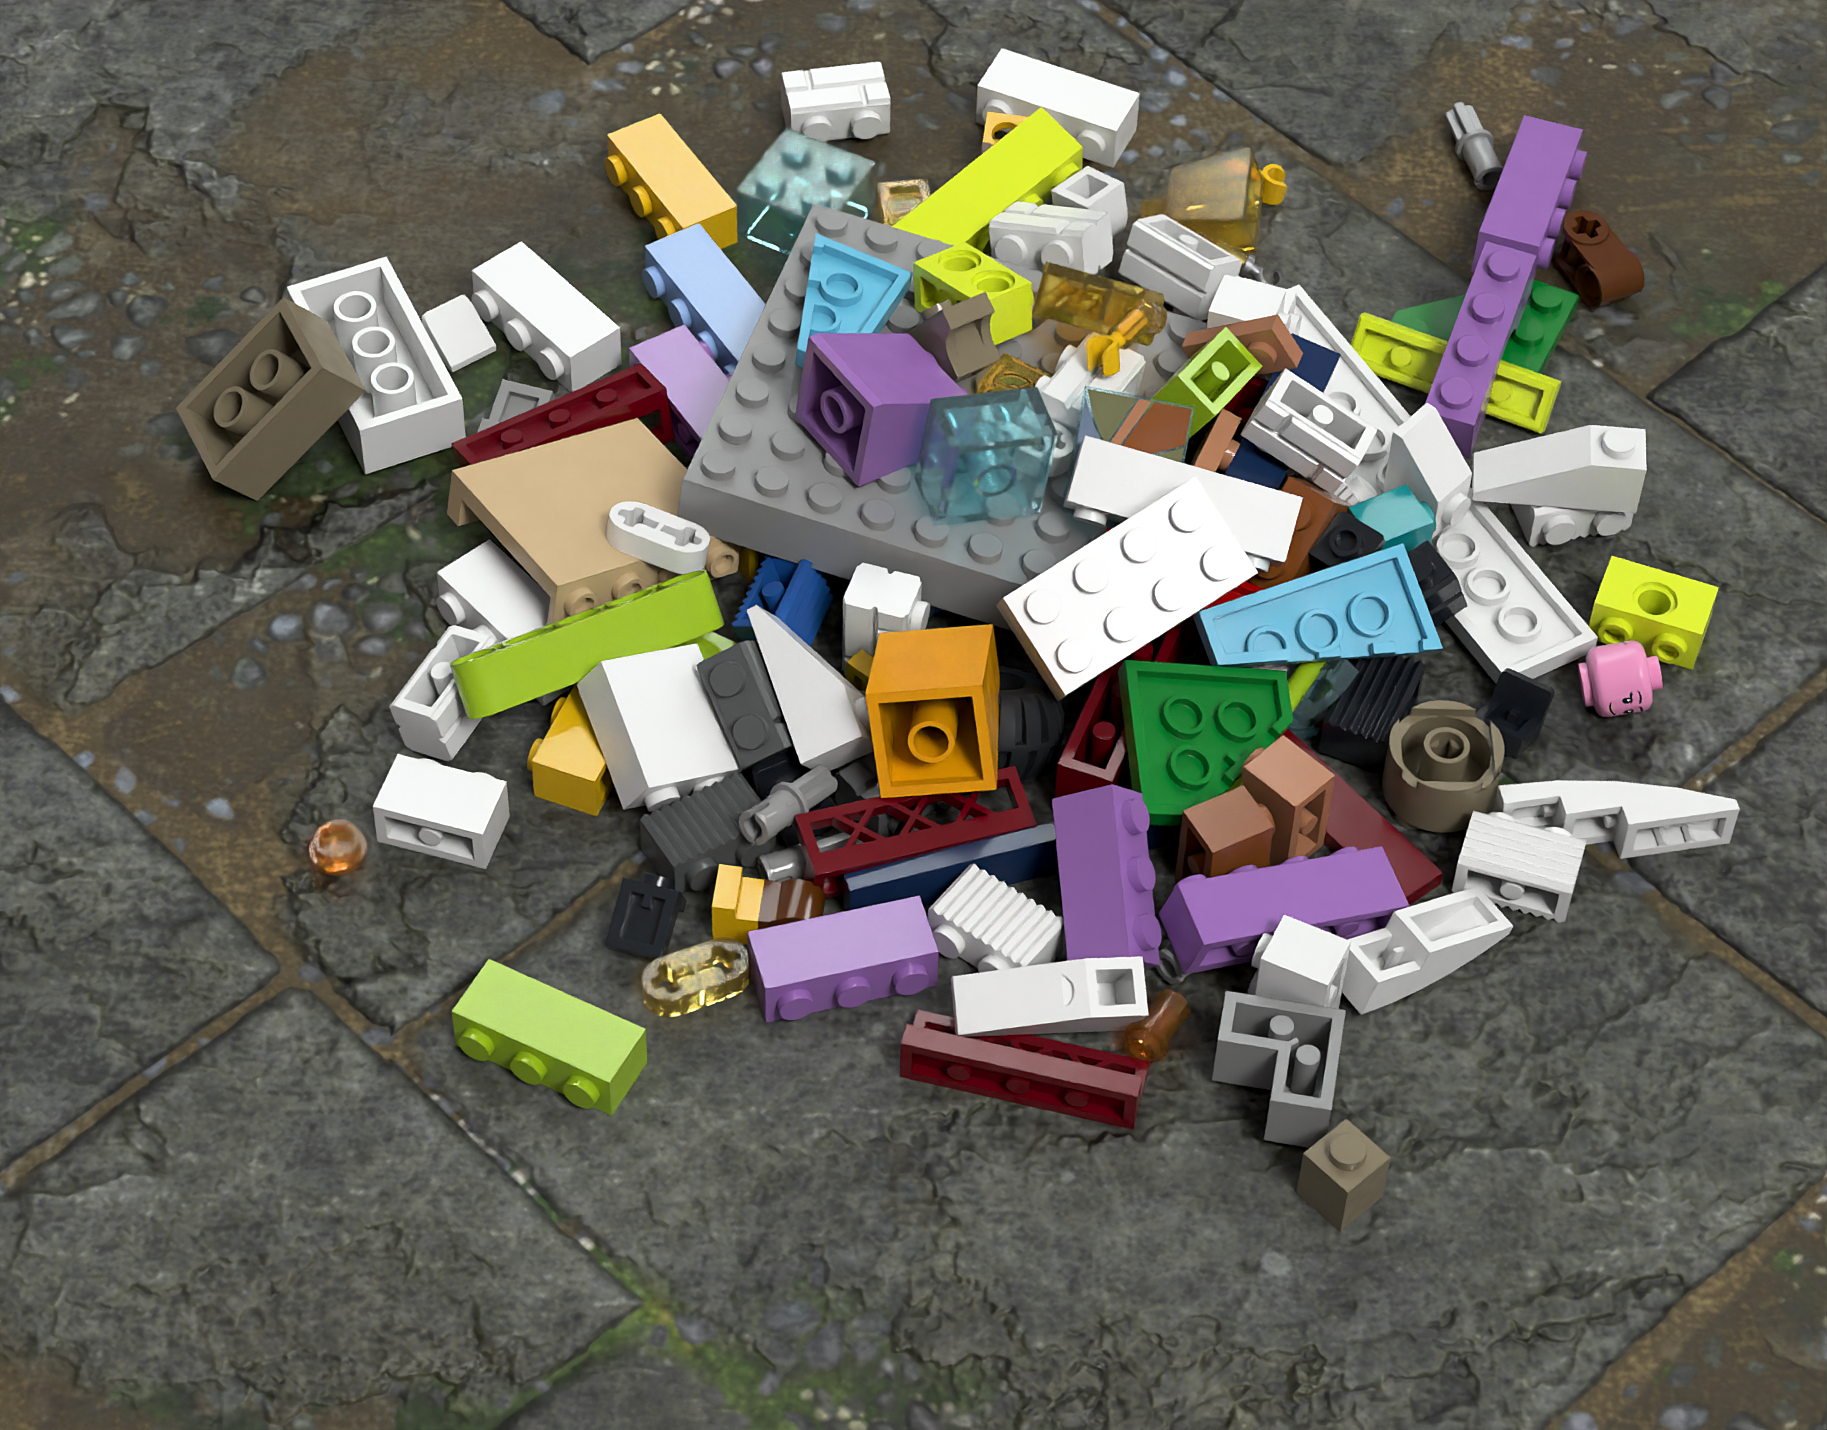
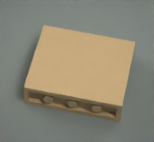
M636 418L452 470L447 515L457 526L478 520L484 523L551 597L547 620L548 625L683 575L618 551L607 542L606 530L611 508L625 501L643 503L677 516L682 481L687 469ZM710 536L707 561L702 569L707 570L710 580L738 571L742 546Z

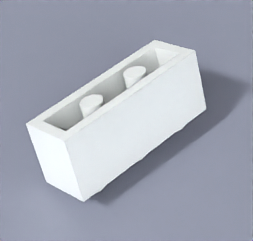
M1001 49L978 84L976 122L985 125L987 112L1029 117L1042 107L1083 146V158L1114 167L1136 132L1140 93ZM1000 129L1007 133L1012 131V129Z
M522 241L472 270L474 294L471 300L478 315L484 321L494 323L505 333L508 341L515 349L519 351L524 350L538 363L546 377L551 380L556 379L569 392L585 387L622 364L620 327Z
M490 539L437 572L439 589L437 606L441 615L450 625H459L466 629L490 635L496 639L497 643L547 625L551 597ZM574 684L536 699L545 706L571 689Z

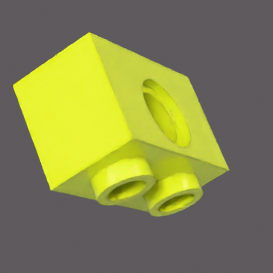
M1611 556L1594 602L1589 627L1598 637V642L1608 645L1626 641H1637L1643 646L1646 656H1657L1661 662L1693 670L1710 622L1719 587Z

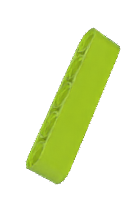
M698 570L674 577L470 653L452 661L449 665L468 719H478L578 683L601 661L668 649L715 631L724 625V621L707 570Z

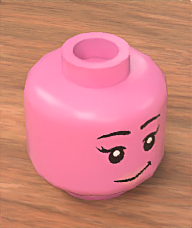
M1637 641L1593 647L1587 653L1586 662L1578 664L1585 707L1594 706L1596 713L1601 717L1607 718L1648 710L1653 702L1652 690L1663 689L1658 657H1646L1643 646Z

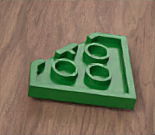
M1534 280L1517 331L1511 333L1501 360L1542 374L1576 311L1579 295ZM1466 294L1397 310L1391 322L1449 341Z
M1124 660L1118 670L1132 791L1143 794V802L1149 813V825L1181 826L1183 810L1224 794L1241 777V768L1250 754L1258 748H1268L1285 733L1293 722L1287 673L1283 670Z

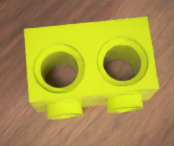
M966 242L913 262L916 311L921 313L949 299L952 305H955L986 292L995 310L990 319V332L994 345L1032 330V304L1034 297L1031 282Z

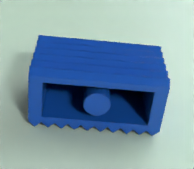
M766 554L764 555L765 561L760 563L762 568L757 570L758 575L753 578L754 583L749 585L751 590L746 592L747 598L742 600L744 605L738 608L740 613L735 615L736 621L731 623L739 643L757 640L747 613V609L757 605L778 617L811 647L834 597L829 593L830 587L825 585L827 579L822 577V571L811 568L813 563L807 559H801L800 563L797 564Z

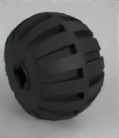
M999 666L998 769L1015 766L1020 781L1023 782L1042 774L1057 756L1065 730L1063 710L1060 701L1056 700L1044 679L1023 670ZM964 697V699L966 700V702H968V701L970 700V698H971V697Z

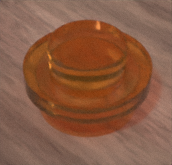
M331 820L322 824L315 831L309 843V856L312 864L316 869L328 875H345L357 870L366 860L368 853L367 841L363 833L355 825L345 820Z

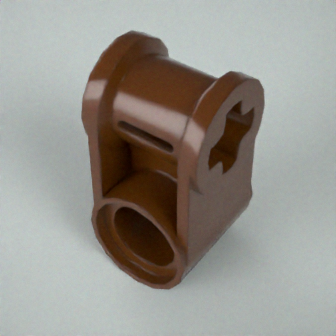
M1586 210L1574 211L1567 215L1562 226V233L1565 238L1555 251L1554 264L1577 290L1582 301L1589 308L1596 309L1641 292L1645 282L1641 263L1636 255L1628 250L1616 236L1606 220L1599 214Z

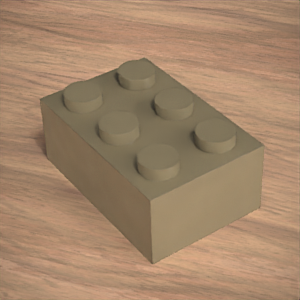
M283 297L176 407V410L212 479L258 501L362 396L366 389L327 320Z

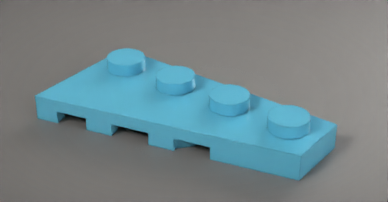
M1403 543L1199 611L1193 616L1211 666L1251 667L1437 653L1443 649Z

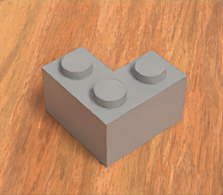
M1226 991L1212 1081L1271 1090L1264 1140L1307 1148L1312 1147L1328 1132L1346 1010Z

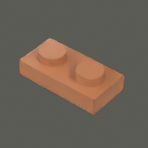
M1278 314L1188 332L1181 347L1187 357L1190 358L1224 327H1227L1262 365V368L1254 376L1283 371L1285 368L1287 370L1297 368L1303 352Z
M1222 409L1203 437L1190 465L1216 472L1217 469L1225 472L1240 446V443L1233 440L1232 437L1242 418Z

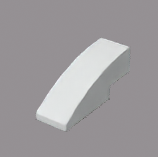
M1478 886L1394 911L1386 928L1347 939L1351 941L1342 993L1361 1015L1389 1005L1425 988L1476 958L1509 935L1513 925Z

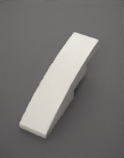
M1556 780L1499 785L1492 812L1506 813L1519 823L1541 829L1548 827L1565 829L1573 837L1586 840V845L1613 841L1619 858L1623 859L1729 844L1740 808L1735 799L1676 787L1621 781Z

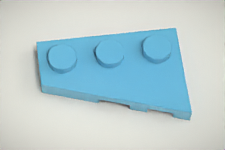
M816 233L794 364L803 368L808 337L816 333H880L910 289L913 273Z

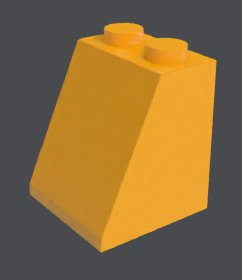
M993 624L879 633L865 695L881 798L997 789L1000 674ZM964 697H971L968 702L964 699Z

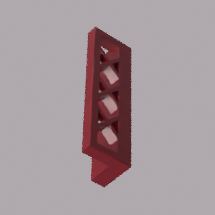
M639 363L453 442L451 445L454 459L462 468L628 420L639 419L654 412L656 428L650 430L652 434L662 444L670 442L675 438L667 389L642 363Z
M1016 767L998 769L997 788L1006 787L1013 809L997 813L977 804L976 801L983 791L890 798L878 796L795 815L793 824L807 862L804 880L812 882L813 886H819L824 891L826 899L843 895L844 875L847 873L1037 826ZM943 801L961 811L955 822L939 825L921 814L927 804ZM916 807V808L914 809V811H912V810H910V809H908V808ZM885 813L906 823L899 835L887 838L866 827L873 816ZM968 815L974 817V818L966 819V818L968 817ZM833 826L851 835L843 848L820 852L812 830ZM914 827L918 829V831L911 832ZM858 840L864 842V843L856 844V843L858 842Z
M917 1010L913 1025L906 1024L901 1040L899 1077L1134 1130L1149 1073L1150 1061L1030 1034L958 1036L955 1032L954 1017Z

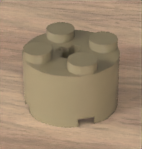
M1448 700L1421 703L1411 708L1410 715L1400 722L1399 719L1397 720L1390 732L1382 776V790L1388 805L1394 811L1395 821L1400 826L1410 830L1423 829L1440 833L1467 831L1473 811L1489 813L1495 800L1505 753L1502 735L1491 720L1488 726L1475 716L1476 709L1460 702Z

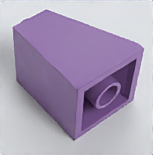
M816 333L808 337L795 417L858 487L966 442L974 402L970 399L966 390L958 386L938 365L934 356L925 351L910 334Z

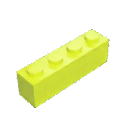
M1040 107L892 227L926 238L939 240L953 246L966 242L985 255L991 253L990 220L1001 212H1005V209L1016 201L1036 203L1038 207L1052 197L1051 190L1082 170L1083 146Z

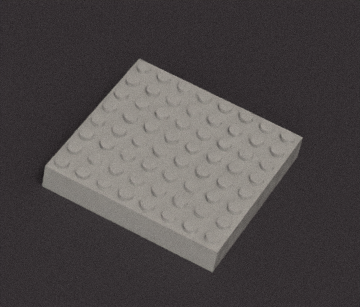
M814 203L682 481L677 517L696 523L703 527L709 533V536L797 564L800 563L801 559H807L813 563L811 568L848 580L852 579L856 567L862 563L887 568L889 574L899 571L920 577V582H922L921 601L928 602L931 606L1011 630L996 606L1002 598L1103 535L1107 527L1113 529L1120 523L1107 519L1105 527L1087 524L1073 518L1074 509L1063 507L1075 452H1073L1071 464L1066 472L1062 475L1046 477L1025 469L979 443L975 436V426L979 409L982 403L987 401L984 390L998 373L1011 372L1034 384H1037L1043 375L1052 378L1055 374L1058 360L1068 345L1077 348L1087 335L1093 331L1100 335L1110 336L1132 315L1139 312L1145 317V323L1123 346L1143 355L1146 364L1139 392L1134 397L1137 399L1109 440L1111 442L1138 400L1148 401L1189 359L1181 348L1187 333L1207 329V323L1106 293L1089 286L1047 275L1037 270H1031L992 258L1031 282L1034 297L1033 306L1055 290H1059L1062 293L1064 301L1041 316L1042 324L1036 329L1016 336L1009 342L995 345L1001 357L1000 361L977 375L956 383L966 390L970 399L974 402L966 442L858 487L795 417L803 368L794 363L815 234L817 233L912 273L913 262L948 249L953 245ZM914 273L910 289L880 333L906 334L924 322L920 312L915 310ZM1142 415V416L1140 417V419L1138 420V422L1135 424V426H1134V427L1132 428V430L1129 432V434L1127 435V437H1126V438L1124 439V441L1121 443V446L1125 443V441H1126V440L1128 439V437L1131 435V433H1132L1133 430L1136 428V426L1139 424V422L1142 420V418L1144 417V415ZM1175 448L1157 452L1153 455H1159L1166 452L1174 451Z

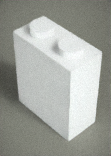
M697 643L601 661L577 684L623 810L644 805L647 806L650 812H653L654 809L661 810L665 804L671 805L674 800L680 801L685 795L691 796L695 790L701 791L705 786L711 787L715 781L721 782L725 776L731 777L735 772L742 771L696 665L704 660Z

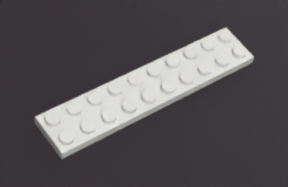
M1297 285L1289 288L1288 290L1297 292L1294 314L1302 316L1298 336L1341 354L1324 394L1377 428V432L1362 460L1350 475L1353 479L1357 475L1362 477L1380 495L1383 493L1393 431L1411 416L1302 287ZM1470 487L1468 497L1471 499V504L1464 518L1455 526L1447 525L1432 539V546L1458 578L1461 591L1468 605L1445 621L1496 684L1500 673L1506 668L1534 679L1587 655L1591 648L1596 647L1598 637L1485 503L1472 500V488Z

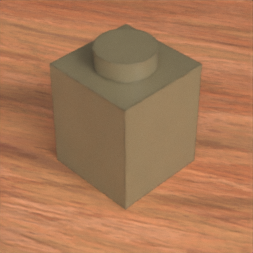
M1345 1119L1303 1153L1296 1193L1341 1232L1383 1197L1391 1157L1349 1120Z

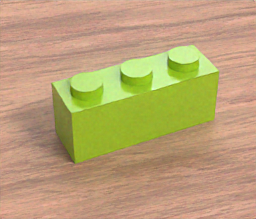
M488 959L452 1010L455 1045L460 1047L468 1056L478 1061L489 1060L505 1067L528 1084H542L560 1092L573 1104L581 1108H595L612 1116L647 1064L645 1028L491 959Z

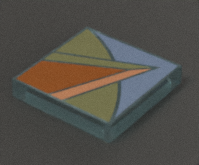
M1084 386L1063 496L1067 494L1079 447L1085 435L1184 463L1195 407Z

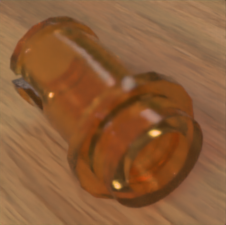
M1168 989L1160 991L1148 1009L1149 1016L1142 1021L1133 1022L1128 1025L1124 1034V1048L1130 1057L1150 1061V1064H1152L1154 1061L1162 1060L1168 1054V1042L1191 1014V1008L1186 1007L1188 1002L1182 995Z

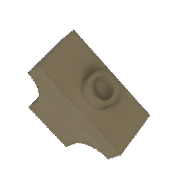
M986 292L955 305H952L949 299L920 313L924 322L906 333L910 334L925 351L934 356L938 365L955 383L977 375L1001 360L990 332V319L995 310Z

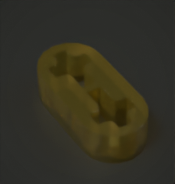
M723 937L703 942L652 961L643 970L641 978L644 1005L650 1012L669 1018L680 1016L741 993L748 985L750 978L748 950L742 943ZM723 962L727 968H733V971L724 974L721 968H714V964ZM668 981L672 987H678V991L669 993L665 987H659V983Z

